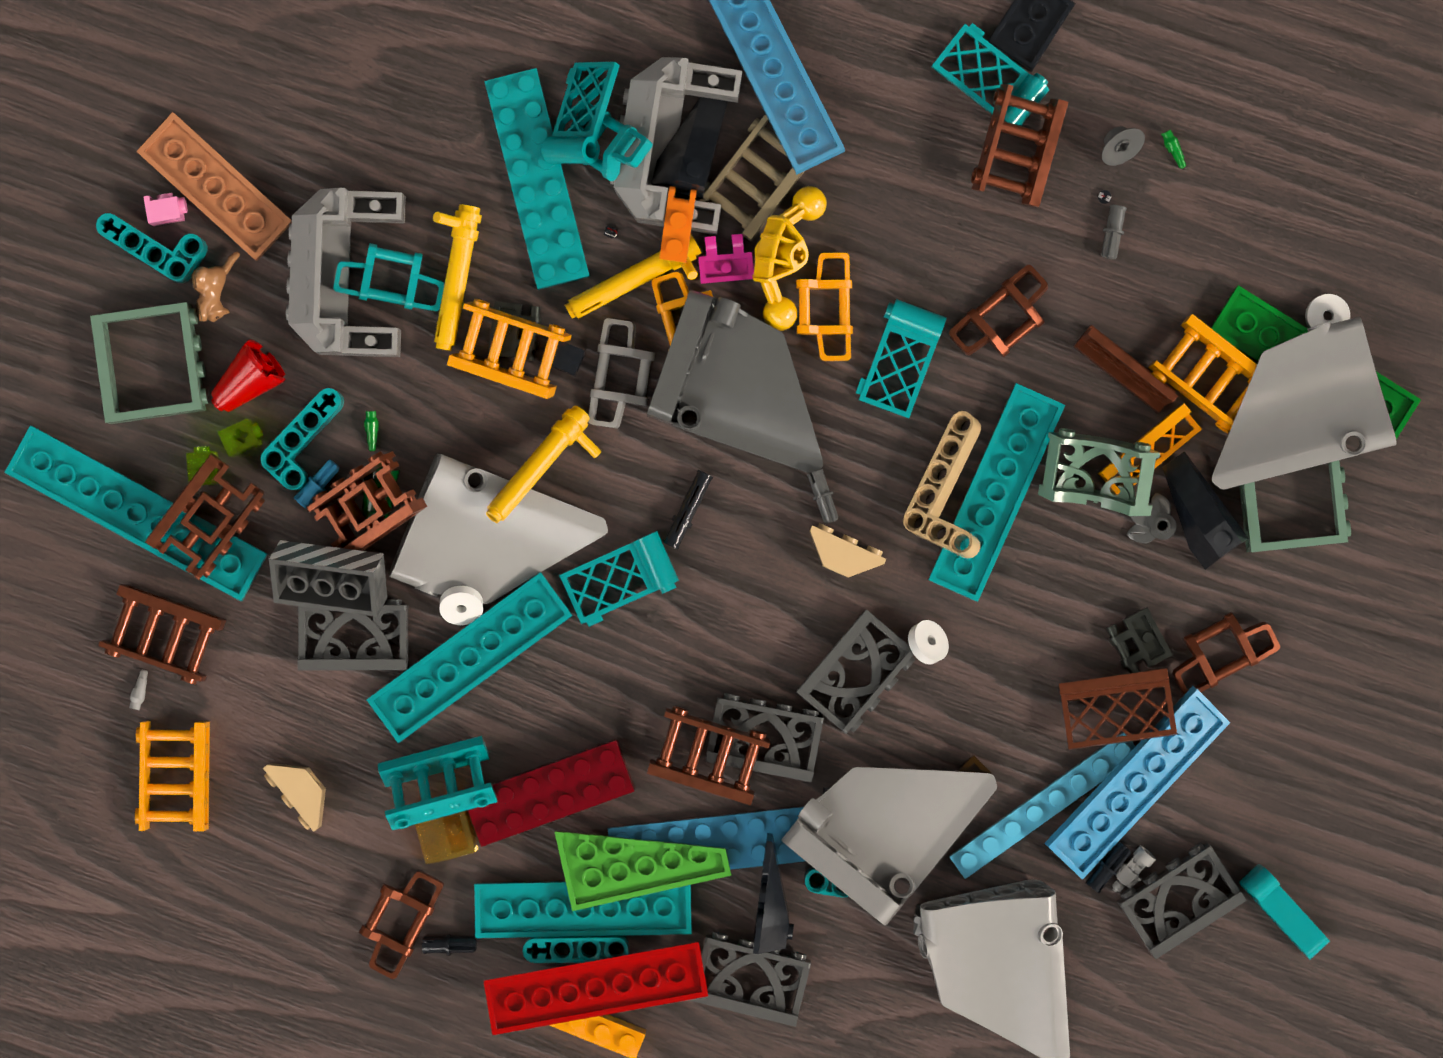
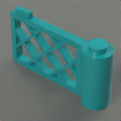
M973 23L970 27L966 24L963 25L932 65L935 71L990 114H993L994 107L985 101L984 91L1000 88V85L1003 84L1001 70L1012 69L1020 75L1015 83L1009 84L1013 85L1011 95L1040 103L1049 92V88L1046 86L1048 81L1038 73L1032 75L1026 72L982 37L985 32ZM964 33L974 39L975 50L960 51L959 40ZM979 44H981L984 47V49H979ZM956 45V51H957V52H951V53H950V51H951V50L953 49V47ZM991 52L995 55L996 66L981 68L980 53ZM976 54L978 68L963 70L961 55ZM957 56L959 71L948 72L940 64L946 57ZM1000 60L1004 62L1006 65L1000 66ZM997 70L999 85L984 87L982 72ZM978 73L980 87L968 88L964 85L963 74ZM953 75H959L960 81ZM981 91V97L975 92ZM1008 105L1004 121L1022 126L1032 112Z
M616 62L574 63L573 68H570L566 79L568 86L553 134L544 140L541 147L542 156L547 163L592 164L597 161L600 154L597 138L619 70V64ZM608 70L606 78L599 82L598 77ZM582 71H588L589 75L579 83ZM594 82L596 87L586 95L584 89ZM580 94L582 99L572 107L573 99ZM600 94L599 102L592 107L590 102ZM586 106L588 112L578 120L576 114ZM572 119L574 124L567 131H564L566 123ZM592 119L590 131H584L582 127Z
M896 299L894 304L889 302L884 315L888 319L868 376L866 379H860L856 393L860 395V401L910 418L947 317ZM890 331L901 335L905 346L890 352L886 343ZM905 337L916 341L908 344ZM919 342L929 345L930 348L927 356L916 361L910 346ZM885 346L888 354L881 356ZM907 348L913 363L898 369L892 355ZM889 356L896 371L881 377L877 369L878 362ZM924 361L923 367L920 371L917 364ZM915 365L919 374L918 380L906 386L900 372ZM876 372L879 379L872 381L874 373ZM898 374L904 388L889 394L883 380ZM880 382L886 396L878 400L866 397L869 386ZM915 386L911 396L908 389ZM906 391L910 400L906 411L895 408L891 397ZM888 399L891 406L882 403V401Z
M658 532L649 534L559 575L580 623L587 622L588 627L603 621V614L659 589L663 594L677 588L675 582L679 581ZM628 550L631 551L634 558L631 570L616 565L620 554ZM612 557H615L613 563L606 561ZM599 563L612 566L606 581L592 576L595 566ZM636 565L640 573L634 572ZM591 567L589 574L582 572ZM615 568L629 573L624 588L610 583ZM575 574L587 577L582 592L572 588L568 577ZM632 575L643 578L647 589L639 593L628 590ZM591 579L605 584L600 599L586 594ZM608 586L622 591L619 602L612 604L603 600ZM575 593L581 595L579 601L577 600ZM626 593L633 595L624 599ZM584 597L598 602L595 612L586 617L580 607ZM601 604H605L608 606L604 609L599 610Z

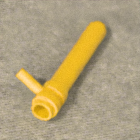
M459 204V209L455 211V216L435 212L433 215L434 222L452 227L451 236L453 237L434 338L435 348L451 351L452 346H455L473 246L479 234V231H476L477 225L481 223L482 215H479L480 208Z
M691 234L687 263L659 259V251L569 299V303L565 304V307L572 319L575 317L579 319L671 269L675 271L682 267L688 279L693 280L697 277L698 273L692 261L697 259L696 256L701 254V251Z
M573 406L562 414V420L556 421L551 427V433L487 506L486 512L487 517L495 523L504 521L568 445L570 446L577 441L593 458H596L601 453V450L583 433L588 426L590 418L582 408Z

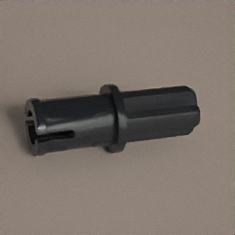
M1118 843L1104 861H1100L1101 865L1086 883L1096 892L1100 893L1113 875L1117 876L1118 873L1116 871L1131 854L1130 849L1124 844Z
M447 934L446 937L424 936L422 939L425 942L422 943L423 954L446 953L447 956H451V953H474L477 949L475 937H451V934Z

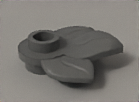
M1155 493L1151 502L1148 503L1152 505L1151 516H1131L1136 524L1130 528L1127 536L1135 542L1147 544L1156 538L1167 540L1176 533L1177 523L1171 516L1170 502L1163 495ZM1167 522V529L1160 531L1158 529L1159 523Z

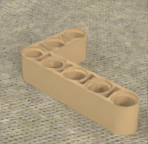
M959 411L953 415L904 515L903 525L916 536L968 559L976 556L980 550L978 538L968 531L939 518L981 431V424L975 417L966 411ZM970 420L969 428L961 431L962 424ZM958 444V451L950 456L949 451L951 447ZM942 469H946V476L938 480V473ZM935 493L933 502L926 504L927 496ZM923 517L922 525L915 529L914 523L916 519ZM942 528H946L945 536L941 539H938V531ZM969 538V546L961 550V542Z

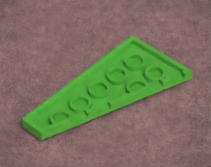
M554 831L572 911L731 876L726 848Z

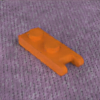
M670 186L659 259L687 263L697 190L691 189L690 200L674 198L676 189L675 186Z

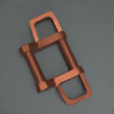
M1026 265L1013 277L1005 280L997 292L977 309L974 310L972 308L949 331L950 338L966 355L973 354L990 342L1004 358L1010 353L1009 349L1035 327L1039 328L1045 323L1033 307V304L1048 290V284L1033 266ZM1031 274L1041 284V287L1027 300L1014 284L1025 275ZM1010 295L1029 319L1002 341L982 317ZM972 321L985 337L968 347L957 337V333Z
M1230 612L1224 615L1223 620L1195 635L1189 634L1183 637L1193 657L1176 667L1172 674L1182 694L1185 695L1189 689H1186L1181 675L1198 664L1206 681L1194 687L1203 692L1217 686L1220 680L1249 665L1252 667L1258 664L1259 661L1278 651L1280 644L1268 623L1261 622L1243 630L1233 613ZM1230 628L1244 656L1213 672L1199 644ZM1266 630L1271 645L1255 654L1247 637Z
M417 871L404 891L383 884L380 890L382 894L366 925H362L359 931L362 936L377 941L369 962L371 969L391 979H395L398 976L407 957H411L414 951L412 947L427 917L432 916L435 910L433 906L444 886L442 881L423 871ZM418 878H423L436 885V891L429 904L408 894ZM391 898L418 910L403 942L376 929ZM382 944L403 954L395 971H390L376 962Z

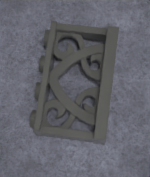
M386 600V605H383L377 617L373 616V620L367 615L347 612L334 620V616L330 612L332 610L298 606V670H408L409 605H402V600ZM315 613L323 614L326 618L323 624L316 622L320 629L325 630L322 635L313 632L308 624L310 617ZM386 613H392L398 619V627L394 632L385 635L382 630L387 629L391 621L385 624L382 622L381 617ZM352 619L364 625L374 636V638L368 639L360 646L356 659L350 658V652L342 641L333 638L334 634ZM307 635L319 640L313 659H307ZM400 635V658L394 659L388 639ZM329 642L340 647L341 653L338 656L331 655V649L335 647L328 646ZM378 642L379 646L372 647L376 649V655L369 656L366 653V648Z
M865 609L796 692L845 734L849 730L854 733L864 721L860 717L866 710L872 712L881 701L878 696L884 689L890 691L898 681L895 677L901 669L906 671L916 658L913 657L914 654L908 644ZM871 622L888 638L875 643L866 626ZM858 643L861 645V650L865 646H867L868 650L862 654L855 655L852 652V646ZM893 644L899 649V658L896 662L890 664L886 661V657L891 652L885 651L879 655L878 649L883 645ZM870 655L872 667L870 684L856 688H842L845 682V671L838 659L843 656L850 660H861ZM881 668L891 670L880 683ZM832 671H837L840 676L837 687L832 686L835 680L832 681L828 678V674ZM813 689L831 695L828 709L810 695ZM870 694V696L860 706V702L857 699V697ZM837 697H843L841 700L843 710L847 703L853 705L854 710L849 717L842 718L835 713L834 704Z
M724 693L723 698L717 697L713 718L714 723L726 726L722 719L723 714L728 709L734 708L741 713V717L738 720H734L731 717L732 723L738 727L737 730L748 732L756 725L769 721L779 731L785 743L773 746L766 753L764 760L756 758L753 771L812 782L824 720L823 717L818 716L819 711L803 708V713L792 711L793 706L777 703L776 708L765 706L766 701L750 698V703L739 701L740 696ZM746 709L760 711L762 713L757 714L749 719L748 711ZM777 715L791 717L792 719L786 726ZM799 722L808 723L812 729L810 738L804 742L795 743L794 738L800 737L804 733V731H796L795 725ZM713 731L710 734L705 762L715 764L718 751H714L718 733ZM734 738L726 766L742 769L746 754H741L739 748L744 745L737 743L739 739ZM811 745L807 769L801 768L797 748ZM788 749L789 753L782 752L785 756L783 761L775 760L774 753L776 751Z
M1199 843L1188 850L1189 855L1182 860L1179 857L1175 858L1165 865L1167 869L1162 873L1157 874L1154 872L1144 878V884L1137 889L1131 887L1120 894L1121 899L1117 903L1151 956L1155 959L1247 901L1209 844L1203 845ZM1200 860L1209 861L1213 868L1212 874L1206 882L1202 880L1206 873L1205 867L1199 873L1194 870L1195 864ZM1186 869L1188 876L1177 874ZM1219 874L1231 891L1227 895H1224L1220 890L1212 886ZM1171 885H1185L1199 889L1192 900L1194 916L1190 919L1178 911L1164 912L1166 897ZM1159 886L1155 897L1150 892ZM1206 892L1208 894L1203 899H1208L1209 905L1201 908L1198 902L1202 894ZM1143 898L1148 900V906L1142 909L1147 912L1154 911L1153 916L1142 918L1135 914L1134 905L1138 900ZM1177 917L1179 923L1175 928H1172L1169 924L1171 920L1164 922V918ZM1154 922L1158 939L1152 943L1141 924Z
M713 931L712 935L706 934L701 954L703 968L705 971L707 966L708 969L717 975L707 989V997L691 999L690 1001L796 1027L811 967V960L806 959L807 955L796 951H791V955L781 953L780 950L753 954L754 941L739 938L738 942L729 940L727 934ZM716 948H723L729 953L726 959H722L718 955L720 964L725 966L722 970L716 968L710 960V954ZM735 950L745 952L748 954H745L736 959ZM766 958L778 961L774 968ZM756 962L769 978L771 985H765L755 990L749 1000L743 999L742 986L731 974L745 965ZM786 965L794 966L799 973L798 979L790 985H781L780 980H786L791 975H785L782 972V968ZM726 979L736 987L733 994L725 992V988L730 986L724 982ZM797 989L792 1011L785 1009L783 991ZM774 991V995L767 994L770 997L768 1003L760 1001L761 993Z

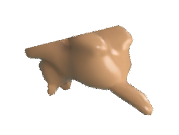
M239 252L231 254L223 266L198 267L193 271V288L200 294L196 301L199 321L204 322L208 318L209 321L215 322L225 314L230 313L228 309L223 307L220 296L226 281V275L239 258Z

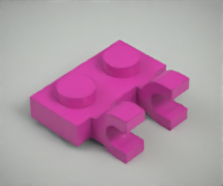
M742 234L731 235L733 254L717 255L716 236L705 237L706 256L698 257L701 284L753 279L752 252L744 253Z

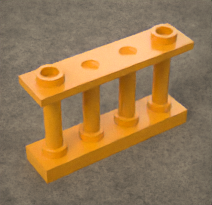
M480 299L464 303L463 309L473 312L463 350L449 355L447 365L546 399L553 397L557 386L549 384L550 379H548L557 345L559 341L566 342L571 340L572 335L565 333V328L558 325L549 324V327L490 308V303ZM483 316L498 320L488 358L481 361L474 358L475 354H473ZM508 324L523 328L513 367H509L508 370L499 367L498 359ZM533 333L548 337L538 375L532 378L524 375L525 371L523 368Z
M1191 314L1180 325L1185 329L1184 337L1164 363L1161 364L1156 360L1148 368L1153 371L1152 375L1163 384L1165 382L1170 384L1216 420L1215 425L1220 430L1229 433L1248 386L1226 414L1213 404L1236 374L1242 373L1249 379L1247 381L1249 384L1257 364L1195 315ZM1199 340L1206 345V352L1184 381H1182L1171 370L1193 341ZM1220 356L1227 362L1226 366L1228 368L1204 398L1192 387L1213 359Z
M151 721L140 722V727L136 728V743H140L139 808L135 809V824H139V831L149 829L150 822H189L190 825H193V831L208 830L210 721L195 722L194 727H191L190 730H151ZM151 741H190L191 744H194V754H191L190 757H150ZM150 768H190V771H194V781H190V784H150ZM150 795H189L190 798H193V808H190L189 811H150Z

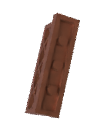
M1092 325L1089 326L1073 346L1157 413L1165 405L1174 402L1178 397L1175 393L1176 391L1166 383L1163 384L1155 378L1152 372Z
M1167 668L1059 684L1069 750L1177 735ZM1165 687L1166 698L1160 706H1157L1147 698L1153 689ZM1147 690V692H1146L1144 695H1142L1140 692H1138V691ZM1128 692H1134L1141 698L1133 710H1130L1120 702ZM1114 694H1120L1117 699L1111 696ZM1100 696H1107L1114 701L1106 714L1093 706ZM1086 698H1093L1090 703L1085 700ZM1080 700L1087 705L1079 718L1069 712L1068 701ZM1144 701L1157 709L1148 722L1135 713ZM1166 703L1168 707V713L1163 710V707L1166 705ZM1117 704L1130 713L1121 726L1108 717ZM1090 708L1103 717L1094 730L1081 721ZM1161 712L1169 718L1171 729L1159 731L1151 723ZM1132 716L1145 724L1139 734L1132 735L1124 729ZM1070 717L1075 720V723L1072 725V727ZM1105 720L1118 728L1112 738H1104L1097 733ZM1078 724H1081L1091 732L1085 741L1073 743L1072 732ZM1148 727L1154 731L1144 733ZM1121 731L1126 734V736L1117 737ZM1094 735L1099 738L1097 740H1091Z

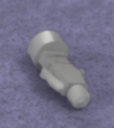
M1140 845L1133 852L1134 857L1128 864L1123 862L1116 871L1118 873L1116 876L1118 880L1112 884L1115 892H1121L1124 885L1131 888L1142 880V878H1139L1141 871L1146 866L1150 867L1156 861L1153 854Z

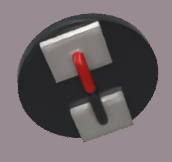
M1106 190L1101 191L1098 194L1099 202L1102 204L1110 202V192Z

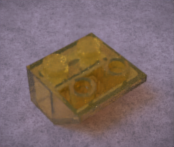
M467 810L415 824L426 864L450 860L478 850Z

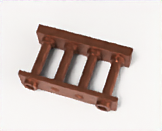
M1001 84L993 96L995 107L978 168L975 167L972 172V190L984 191L987 184L1019 193L1023 197L1022 204L1039 207L1068 102L1060 99H1050V102L1044 105L1011 95L1013 85ZM1008 105L1043 115L1045 120L1042 129L1036 131L1005 122L1004 118ZM1004 132L1035 141L1037 145L1035 156L1028 157L996 148L1000 133ZM993 158L1027 167L1028 171H1030L1028 181L1023 184L989 174Z
M119 585L116 595L124 597L122 600L124 606L111 642L106 640L99 642L98 646L105 648L104 653L120 658L122 654L182 675L180 680L196 685L197 681H205L207 676L198 673L202 657L211 633L214 634L215 630H223L226 620L128 585ZM141 603L149 606L147 611L150 613L135 651L123 647L121 644L134 607H138V604ZM164 612L174 615L173 620H175L162 660L146 654L160 615L163 616ZM192 621L200 624L198 628L200 633L186 669L172 664L185 625Z
M673 706L672 709L666 708L664 717L672 720L660 758L657 757L656 761L651 759L647 774L751 805L754 791L750 790V785L748 784L760 746L769 748L770 739L766 738V734L756 730H751L750 733L694 717L688 715V710L681 707ZM683 722L698 728L687 764L683 765L681 769L672 766L673 762L670 760ZM709 730L724 736L713 772L709 773L707 777L698 774L699 770L696 768ZM736 738L750 744L739 779L733 785L724 782L725 778L722 776L733 740Z

